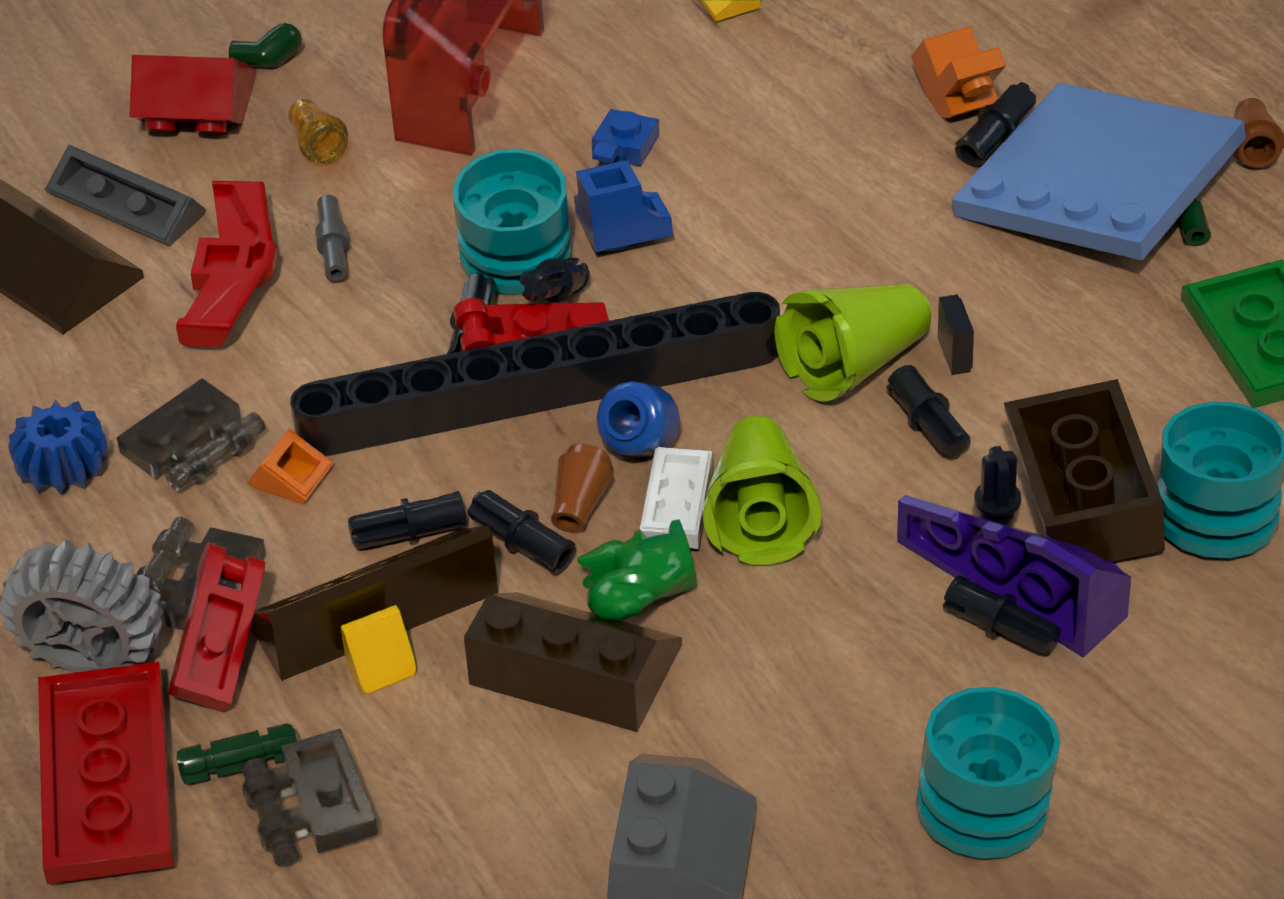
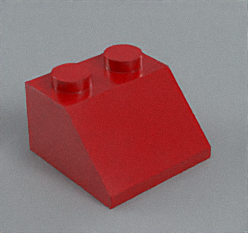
M132 55L129 117L145 121V130L175 132L176 123H196V132L227 133V124L243 125L255 82L256 68L235 58Z

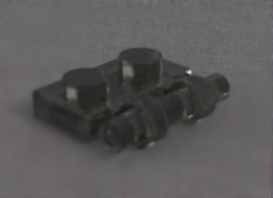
M201 378L117 437L120 454L156 480L165 474V478L171 488L175 491H180L192 482L200 484L213 475L214 466L228 456H239L251 448L253 445L252 439L265 431L266 426L263 419L255 412H251L241 419L239 404Z
M176 517L169 529L162 530L152 545L154 555L148 565L139 568L135 575L150 578L149 589L161 595L159 606H164L163 614L166 626L184 630L197 580L198 564L206 544L210 542L225 547L227 555L245 560L246 556L264 560L266 556L264 539L210 527L201 543L192 542L189 539L195 530L194 524L184 517ZM173 567L186 569L180 581L168 578ZM223 578L219 579V585L237 590L235 582Z
M341 728L282 745L281 749L285 765L268 770L264 760L260 758L250 759L243 764L241 771L245 782L242 785V792L248 807L257 812L260 820L257 826V834L264 850L271 852L277 866L287 867L298 860L299 853L295 842L298 838L307 835L312 836L318 853L378 835L376 817ZM296 793L300 806L283 811L280 804L282 797Z

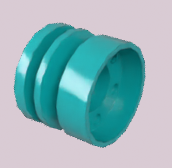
M522 149L495 150L477 157L460 171L453 185V198L460 264L469 279L471 274L480 272L484 277L494 279L497 293L506 295L523 294L525 287L519 280L524 272L535 270L542 261L550 258H559L561 260L571 258L566 180L556 163L540 153Z
M1211 401L1189 406L1172 416L1162 431L1160 476L1158 477V490L1164 509V536L1182 550L1203 557L1234 558L1252 554L1270 543L1279 527V509L1282 501L1281 485L1284 482V432L1277 421L1258 409L1234 402Z
M997 687L967 688L947 696L931 711L925 730L922 752L923 765L919 775V788L916 797L920 823L931 837L955 853L979 859L1009 857L1029 848L1043 833L1049 812V801L1053 789L1052 782L1061 743L1055 721L1035 701L1019 692Z

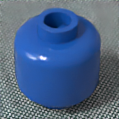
M635 381L618 384L608 391L599 404L596 417L598 432L606 445L617 453L643 458L654 456L655 449L658 447H670L678 434L680 425L678 406L669 393L659 386Z

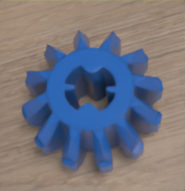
M56 399L50 408L41 409L33 406L31 417L16 418V428L9 435L10 443L8 448L15 471L20 476L22 483L33 484L38 493L45 491L51 486L55 487L60 495L66 486L76 485L84 489L86 477L100 476L102 461L107 459L106 451H108L106 435L102 431L101 422L97 418L95 411L83 410L78 401L71 403L67 407H61Z

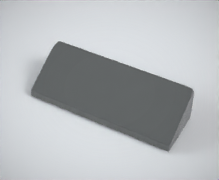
M68 145L44 189L56 197L167 246H171L206 211L192 197L72 145Z

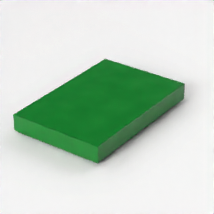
M1277 260L1182 286L1181 301L1251 407L1257 408L1284 400V260Z

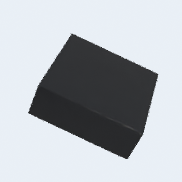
M958 294L939 297L938 340L951 375L968 373L973 368L974 330L963 301L959 298Z

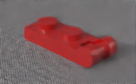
M467 298L457 303L453 309L456 326L464 332L460 338L462 351L609 321L604 302L486 305L479 298Z
M210 542L206 544L198 564L197 580L174 665L168 695L224 713L230 707L261 587L265 561L251 556H246L245 560L227 555L225 547ZM223 578L235 582L237 590L219 585V579Z

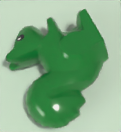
M680 519L673 520L670 523L667 534L646 538L641 530H637L633 537L626 542L620 540L607 541L577 559L580 565L590 570L582 581L584 587H590L587 592V605L596 617L606 621L624 620L637 615L643 608L662 597L673 596L697 587L694 564Z

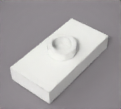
M664 447L655 449L640 530L645 534L646 538L667 534L670 523L673 520L680 519L689 548L699 549L703 526V504L710 485L713 469V451Z

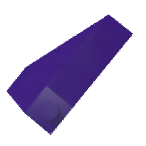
M907 495L898 501V543L954 578L962 575L979 584V586L1002 596L1006 593L1014 595L1018 606L1059 626L1061 636L1058 643L1082 658L1128 617L1131 576L1123 572L1116 564L1103 560L1087 549Z

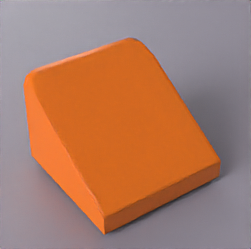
M288 429L247 483L256 489L303 504L334 462L292 430Z

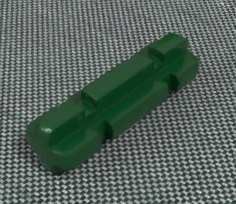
M284 723L268 727V734L259 736L258 730L210 741L211 748L202 750L201 744L182 748L177 751V764L181 779L184 784L191 785L209 780L208 774L216 772L219 778L266 766V759L274 758L275 764L295 759L299 756V746L295 730L291 724Z

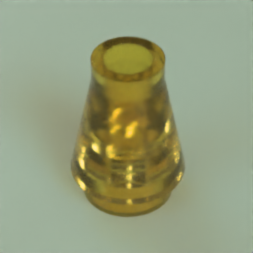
M309 99L298 100L291 106L288 117L294 127L303 156L310 161L323 164L339 159L344 154L348 144V130L344 122L321 109Z

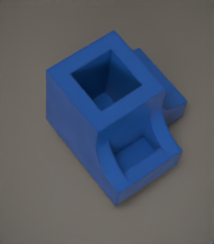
M628 160L576 171L578 195L574 196L575 212L595 252L604 250L620 251L628 248L631 244L673 235L672 218L658 192L642 191V186Z

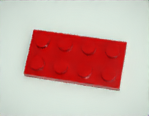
M160 662L38 677L42 859L46 883L52 884L174 867L164 690Z

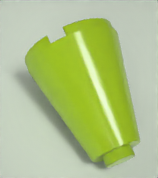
M909 284L802 290L787 296L782 304H787L784 314L776 317L774 334L780 361L789 377L792 378L798 375L809 387L802 390V392L811 399L825 402L845 395L923 337L930 327L931 307L927 298L916 287Z
M750 416L738 421L728 434L704 499V528L708 538L720 551H722L723 547L738 555V561L750 565L781 563L799 554L804 549V543L813 532L816 535L822 520L821 501L814 483L781 426L768 417Z

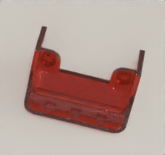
M392 0L385 14L382 34L395 141L472 156L475 151L472 108L479 97L486 95L491 80L490 67L485 66L484 50L497 28L541 37L544 32L542 0Z

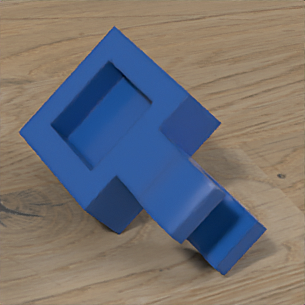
M610 109L592 137V159L599 160V166L628 160L629 164L641 166L659 137V119L637 115L630 111Z

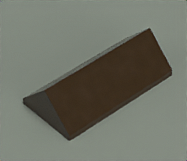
M0 179L1 294L64 335L144 278L142 269Z
M487 525L456 530L254 611L250 629L279 678L283 681L345 656L341 634L342 625L396 605L407 631L484 600L488 594L498 593L493 536L490 528Z

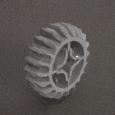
M66 539L59 547L44 541L38 550L27 549L24 556L17 560L14 568H10L3 583L4 589L0 596V613L4 616L2 627L9 632L15 633L13 643L17 646L30 648V658H42L51 663V669L61 667L71 673L136 665L145 662L149 653L153 652L158 641L164 611L159 607L161 595L149 589L150 578L133 573V563L118 562L113 559L112 551L107 554L96 552L90 543L83 549L76 548Z

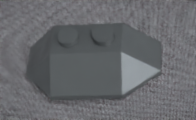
M640 754L629 762L610 858L607 899H741L757 806L756 797L704 759Z

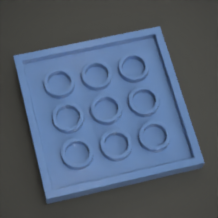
M1058 83L952 198L954 216L1143 260L1246 139L1244 121Z

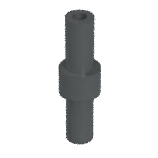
M324 195L317 201L319 224L315 228L316 245L318 251L323 255L326 278L337 282L343 280L347 275L344 252H346L349 246L346 225L340 220L337 198L332 195Z

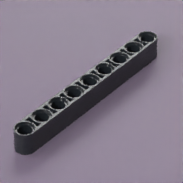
M747 292L309 382L297 388L290 398L294 431L324 456H331L600 400L604 398L608 391L621 383L635 381L663 387L772 363L779 356L776 348L774 326L776 317L780 316V304L773 296L767 293Z

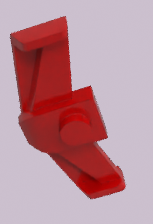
M212 180L219 238L199 237L190 275L193 290L201 291L185 317L179 318L177 321L176 330L181 345L196 347L222 346L253 291L267 282L274 273L278 251L277 246L272 240L265 184L262 181Z

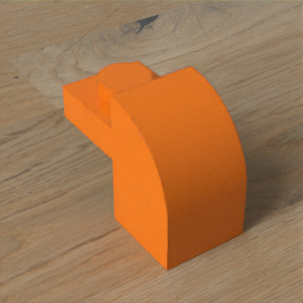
M971 26L923 39L912 54L911 58L926 97L941 117L951 118L982 109L986 105H993L998 99L993 87V81L1006 67L999 47L980 52Z

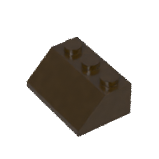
M1118 379L1004 402L1005 413L1047 536L1083 547L1103 560L1110 562L1165 551L1163 501Z
M518 592L488 594L464 635L469 685L638 732L682 647V637L624 621H606L596 617L591 612Z

